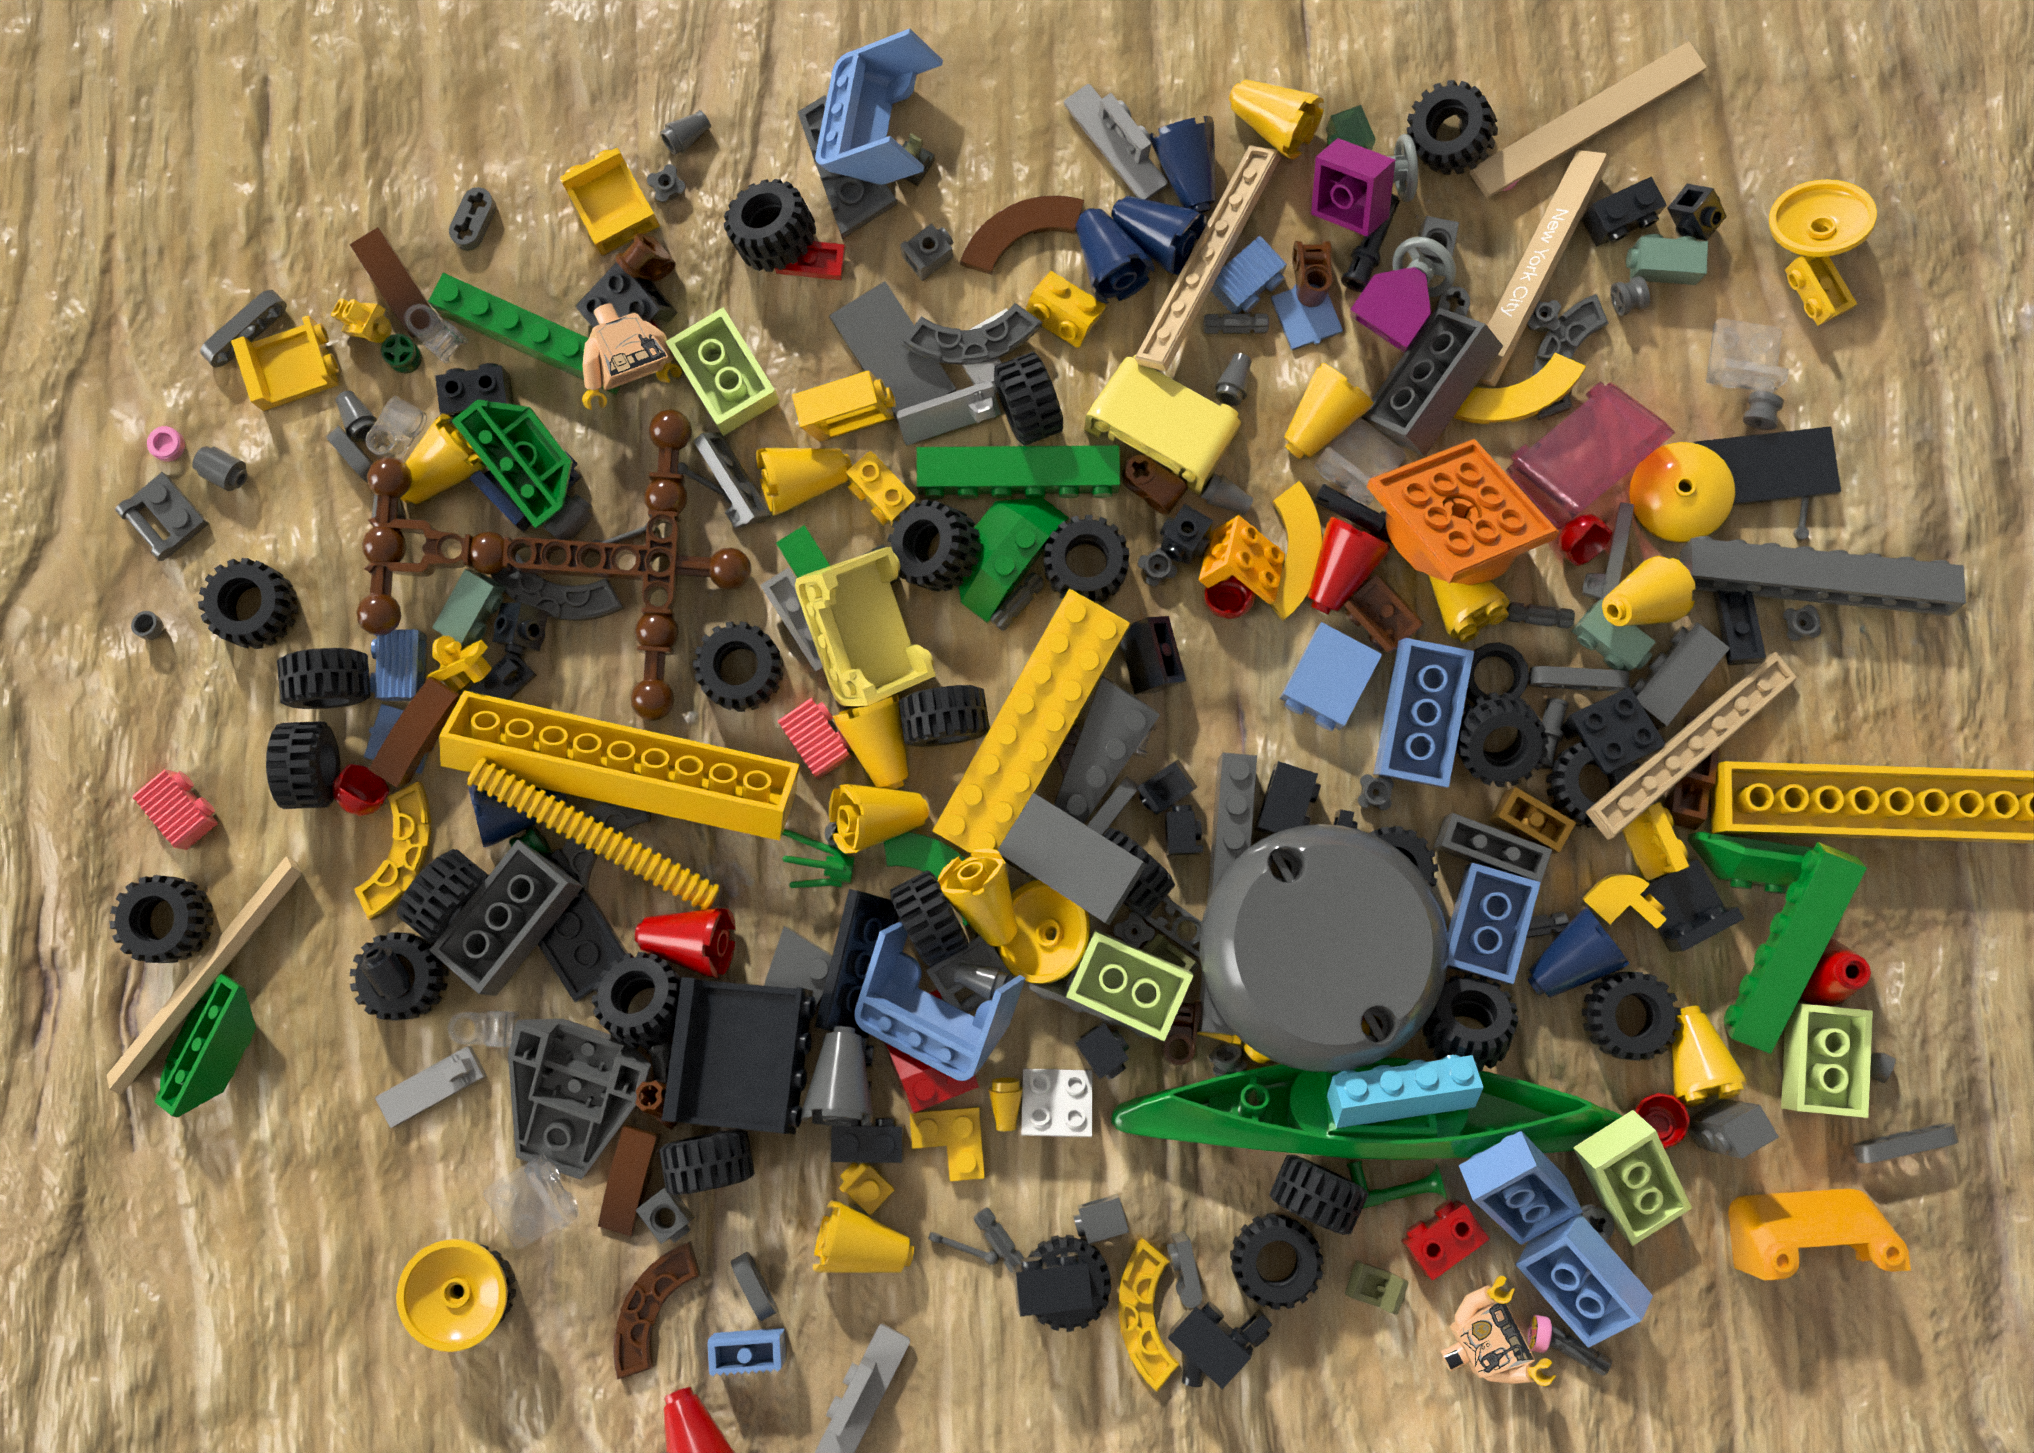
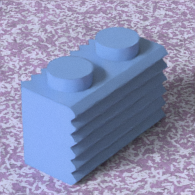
M1258 236L1241 253H1238L1236 257L1222 267L1210 291L1218 297L1219 301L1232 314H1238L1242 309L1247 313L1260 301L1258 296L1264 290L1268 289L1271 292L1284 281L1285 277L1283 274L1287 264L1261 236Z
M399 629L387 635L377 636V639L372 640L371 654L373 659H376V672H372L370 675V689L372 693H375V698L382 701H411L426 679V634L415 629Z
M784 1328L714 1333L708 1339L709 1374L714 1376L717 1373L721 1376L724 1372L728 1376L730 1372L735 1375L737 1372L743 1374L744 1371L750 1374L752 1370L755 1373L759 1370L764 1373L766 1369L770 1373L773 1369L778 1372L786 1361Z

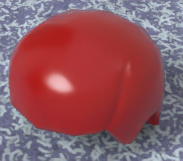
M1583 514L1575 517L1564 526L1559 535L1560 552L1575 566H1581L1596 557L1607 546L1612 537V531L1596 515Z
M1233 575L1226 581H1220L1209 588L1206 587L1204 590L1206 606L1215 616L1226 619H1236L1250 611L1256 600V594Z
M349 764L337 776L331 791L335 801L342 809L354 815L364 816L375 813L383 805L389 794V787L383 778L370 771L368 767Z
M1657 1093L1648 1096L1640 1101L1635 1110L1641 1118L1656 1130L1664 1149L1678 1145L1688 1131L1690 1118L1685 1105L1672 1095Z

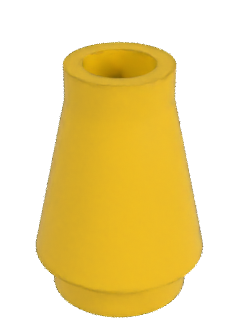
M1011 1077L992 1079V1087L988 1090L996 1121V1130H1016L1023 1088L1020 1087V1080Z

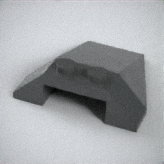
M564 1018L518 1020L515 1024L508 1051L516 1158L582 1180L636 1106L637 1094L635 1090L643 1081L647 1082L651 1064L637 1049L630 1048L627 1044L623 1045L611 1034Z

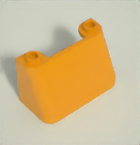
M1844 1188L1743 1195L1735 1198L1729 1206L1728 1217L1734 1268L1760 1279L1779 1280L1794 1275L1799 1267L1798 1248L1848 1245L1856 1252V1260L1862 1262L1872 1261L1878 1268L1884 1271H1911L1907 1245L1869 1196L1860 1190Z

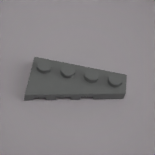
M824 95L797 113L842 239L896 206L897 199L886 184L879 185L828 172L816 162V150L827 97Z
M1102 675L1053 805L1084 824L1160 714Z

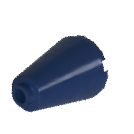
M1203 116L1205 123L1196 124L1194 117L1163 126L1158 129L1160 134L1158 137L1154 133L1149 134L1151 145L1182 207L1198 210L1200 213L1211 210L1210 204L1216 202L1215 124L1211 116Z
M1126 196L1122 200L1119 199L1111 212L1113 220L1149 257L1168 273L1176 275L1181 273L1193 251L1192 248L1196 239L1200 238L1207 225L1206 216L1198 210L1132 196Z
M1090 208L1085 210L1079 216L1076 230L1092 292L1096 299L1102 303H1109L1107 298L1117 297L1118 301L1125 300L1147 285L1150 281L1147 275L1150 270L1154 273V264L1139 245L1103 209Z
M474 784L471 787L468 786L483 847L493 846L537 824V818L533 816L532 818L526 817L527 813L524 811L521 813L517 812V807L515 806L507 807L506 801L498 802V797L494 795L492 797L487 796V791H478V786ZM535 788L539 792L541 790L546 791L545 795L548 797L551 795L555 796V801L559 803L561 800L567 803L565 793Z
M1586 907L1576 915L1528 969L1532 976L1527 980L1539 996L1546 993L1551 998L1624 969L1630 963L1600 925L1599 921Z

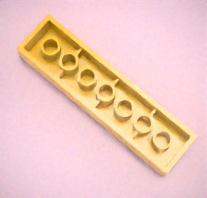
M1070 588L1068 589L932 830L933 832L969 853L972 850L983 848L998 850L1032 794L1037 792L1101 676L1130 628V622Z

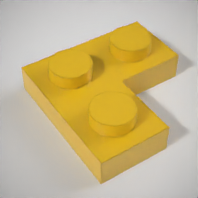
M979 1107L909 1113L912 1149L947 1146L950 1181L985 1178Z

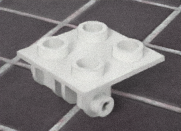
M1023 1069L1021 1136L1092 1137V1070Z

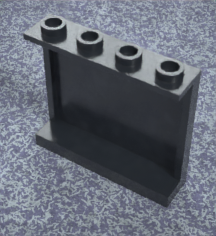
M682 977L662 1121L796 1135V1128L800 1126L802 1121V1107L799 1105L801 1091L805 1089L807 1083V1072L804 1069L805 1055L810 1052L812 1042L811 1034L808 1033L810 1018L814 1017L816 1010V1000L813 997V991L802 987L795 989L704 981L696 978Z

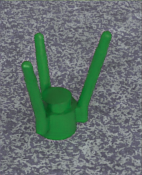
M784 828L782 835L834 855L827 856L826 861L783 856V862L824 869V876L830 877L826 879L793 881L789 883L790 888L822 886L841 888L842 882L851 883L855 856H849L838 848Z

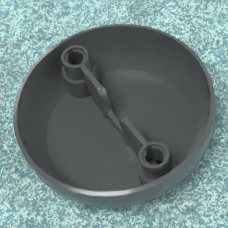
M1315 824L1282 830L1261 839L1231 863L1218 880L1206 905L1200 930L1199 953L1202 974L1214 1006L1225 1023L1243 1042L1263 1056L1288 1067L1310 1072L1333 1073L1368 1066L1389 1056L1405 1045L1422 1028L1431 1016L1446 980L1449 961V941L1440 903L1424 875L1407 856L1386 841L1359 829L1341 825ZM1273 861L1284 880L1272 874L1271 864ZM1363 1018L1374 1036H1368L1363 1032L1361 1026Z

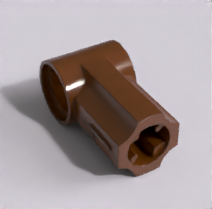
M656 1080L652 1082L643 1081L635 1090L637 1094L635 1104L643 1112L653 1115L661 1124L673 1130L679 1122L662 1121L667 1085Z

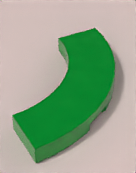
M906 832L884 841L887 867H908L922 872L929 870L935 875L937 880L943 868L953 859L959 856L961 861L965 860L960 853L948 845L921 834ZM962 916L963 925L969 926L970 924Z

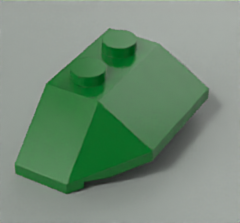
M478 399L451 420L534 528L538 529L564 508L573 461L532 408Z
M1044 498L995 501L974 527L979 530L980 537L976 541L981 544V551L976 553V557L979 560L977 565L973 564L971 567L973 573L969 578L964 576V583L959 586L961 604L988 624L994 613L1000 609L1045 551L1051 533L1053 531L1056 532L1058 525L1063 521L1067 523L1069 517Z
M1706 832L1688 834L1687 840L1718 880L1730 881V887L1738 889H1752V884L1765 886L1764 892L1774 894H1786L1790 884L1794 881L1797 882L1802 872L1801 864L1805 854L1809 850L1813 851L1814 849L1813 847Z
M220 974L191 1009L165 1060L160 1079V1091L156 1094L155 1103L173 1117H180L224 1092L230 1079L234 1076L236 1067L256 1030V1024L245 988L227 975Z

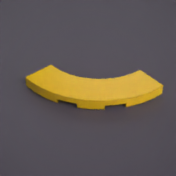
M1554 353L1544 368L1524 382L1504 388L1488 389L1474 387L1453 418L1470 423L1489 424V422H1515L1537 415L1539 411L1560 401L1569 393L1585 372L1586 366Z
M1300 480L1272 502L1282 519L1287 540V554L1282 568L1276 601L1269 604L1282 621L1287 619L1297 609L1308 594L1322 544L1321 526L1316 508Z
M417 781L387 797L393 814L392 837L394 840L387 859L383 861L378 870L367 881L354 889L368 920H373L385 913L403 897L407 888L419 875L426 859L431 836V815L422 782Z
M1141 1237L1132 1250L1122 1273L1118 1295V1317L1122 1337L1131 1360L1147 1383L1158 1392L1180 1364L1162 1342L1154 1318L1153 1303L1156 1287L1161 1274L1170 1261Z

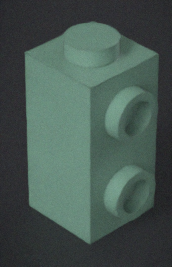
M1660 234L1641 236L1627 252L1626 267L1630 268V279L1641 276L1647 282L1696 285L1707 274L1708 241H1697L1695 237L1683 236L1677 239L1663 238Z
M465 569L432 628L442 634L441 637L448 635L453 637L455 641L460 642L461 645H471L480 641L486 633L487 626L485 624L491 613L493 614L499 609L503 602L502 593L506 587L486 574L479 573L473 569Z
M1600 599L1591 605L1572 629V632L1578 636L1577 641L1583 647L1589 650L1595 649L1605 657L1604 662L1613 670L1628 672L1635 667L1640 670L1652 657L1653 654L1649 650L1655 641L1635 625L1615 626L1611 624L1603 614V600Z

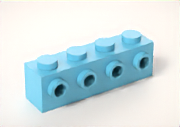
M1449 1055L1436 1061L1414 1060L1406 1065L1396 1067L1380 1065L1369 1071L1356 1072L1354 1070H1346L1332 1077L1327 1098L1336 1128L1474 1108L1483 1090V1084L1473 1055L1463 1057Z

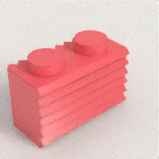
M810 698L779 719L778 723L814 776L819 780L845 763L852 756L848 752V749L851 747L840 730L835 733L829 724L833 717L823 702L816 705L813 699Z
M164 769L132 797L174 848L187 850L200 840L202 836L206 835L208 831L218 825V822L212 816L215 809L205 798H198L193 793L191 788L194 787V784L186 774L181 771L177 773Z

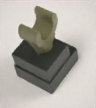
M910 133L909 141H905L902 147L924 165V170L904 179L919 186L934 163L935 155L922 148L923 140Z

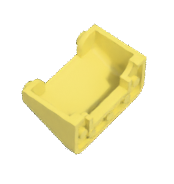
M1136 355L1133 358L1126 357L1086 414L1084 430L1098 438L1102 432H1109L1108 439L1112 441L1116 438L1172 469V473L1177 476L1182 473V477L1188 481L1186 484L1188 489L1200 495L1241 425V421L1237 417L1238 412L1228 405H1217L1154 368L1138 365L1135 360Z
M892 547L881 548L797 578L795 582L796 593L831 692L836 701L842 706H868L936 676L931 653L920 645H911L890 582L897 579L898 571L900 570L899 559L893 553Z

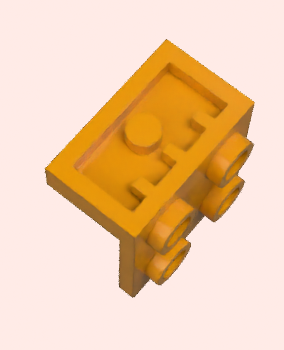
M1240 515L1211 531L1209 536L1211 542L1205 552L1199 581L1209 588L1220 581H1226L1233 575L1266 603L1271 604L1275 602L1285 559L1284 552Z

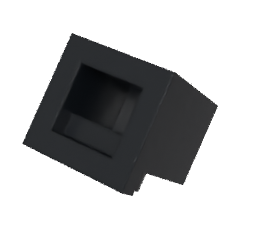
M1193 805L1172 806V812H1166L1164 815L1166 856L1202 854L1203 845L1196 846V840H1201L1202 838L1201 819H1195Z

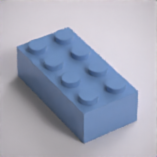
M1410 638L1398 641L1373 775L1435 787H1449L1474 651Z

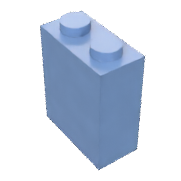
M1321 622L1311 637L1280 699L1286 702L1284 706L1299 715L1306 712L1315 717L1314 722L1329 731H1333L1334 728L1340 730L1349 719L1382 654Z

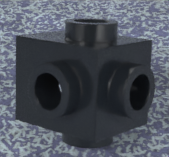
M1688 183L1667 207L1676 225V231L1680 236H1691L1704 241L1711 237L1727 217L1714 188Z
M1184 503L1174 519L1169 517L1160 531V535L1163 536L1160 549L1170 559L1176 562L1182 561L1190 565L1195 556L1201 558L1211 542L1208 536L1210 535L1214 520Z
M521 602L501 603L498 617L494 623L495 632L492 642L505 646V652L518 656H525L526 651H540L545 639V627L549 612Z

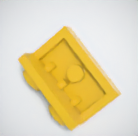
M1801 256L1785 269L1789 285L1794 290H1797L1804 302L1805 312L1810 318L1814 319L1817 326L1847 312L1857 305L1829 256Z
M1050 271L1032 291L1025 310L1039 319L1044 328L1074 347L1079 348L1087 332L1102 316L1106 305L1065 278Z
M872 451L867 452L846 471L850 483L847 488L858 501L862 502L865 499L873 507L870 512L882 526L888 523L892 527L894 521L899 522L901 519L899 514L916 500L911 491Z
M1661 802L1652 804L1622 830L1642 878L1646 881L1689 867L1686 860L1688 858L1687 849L1680 839L1677 840L1672 829L1674 825L1673 818L1668 809L1662 807Z

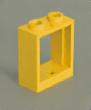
M869 370L792 395L800 427L819 442L894 419L892 407L896 406V401L891 388H886L882 379H877Z

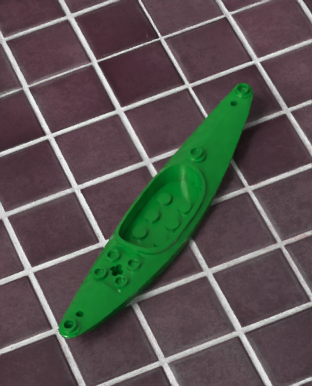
M1385 1057L1371 1065L1354 1069V1071H1369L1380 1065L1402 1066L1414 1061V1059ZM1279 1064L1218 1076L1194 1084L1162 1090L1119 1104L1112 1111L1111 1123L1118 1131L1159 1139L1348 1159L1425 1160L1471 1158L1474 1154L1484 1152L1500 1143L1503 1138L1520 1131L1542 1153L1575 1151L1573 1147L1618 1120L1622 1115L1575 1095L1527 1081L1480 1071L1478 1073L1483 1084V1090L1474 1108L1336 1128L1327 1094L1332 1077L1340 1072H1310Z

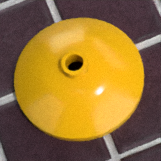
M1814 180L1787 190L1775 201L1769 214V229L1776 242L1791 252L1809 257L1834 256L1852 250L1870 236L1875 227L1877 210L1871 196L1854 184L1840 180Z
M1688 442L1667 444L1649 453L1635 469L1629 487L1630 504H1634L1633 514L1637 521L1652 535L1670 542H1689L1691 538L1708 536L1716 531L1730 514L1735 498L1734 479L1724 460L1707 447ZM1687 482L1691 486V490L1689 492H1682L1679 489V483Z
M1039 879L1037 881L1033 880L1019 887L1011 895L1017 933L1009 944L998 947V951L1005 966L1015 976L1021 975L1026 978L1025 981L1047 984L1062 979L1079 964L1088 945L1090 920L1088 911ZM1056 929L1057 934L1055 939L1053 940L1052 933Z
M463 1239L441 1240L420 1250L405 1266L400 1276L396 1293L399 1317L409 1334L428 1348L445 1352L468 1349L483 1341L499 1324L507 1304V1282L499 1262L484 1247ZM455 1285L463 1287L464 1295L462 1297L455 1295Z

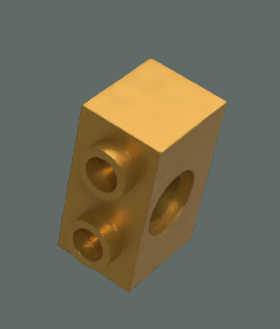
M1517 787L1504 792L1489 819L1519 838L1552 849L1551 854L1560 853L1576 824L1575 821Z

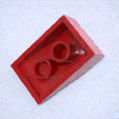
M938 989L929 992V994L943 1000ZM883 1041L910 1113H916L979 1087L975 1075L968 1080L958 1081Z

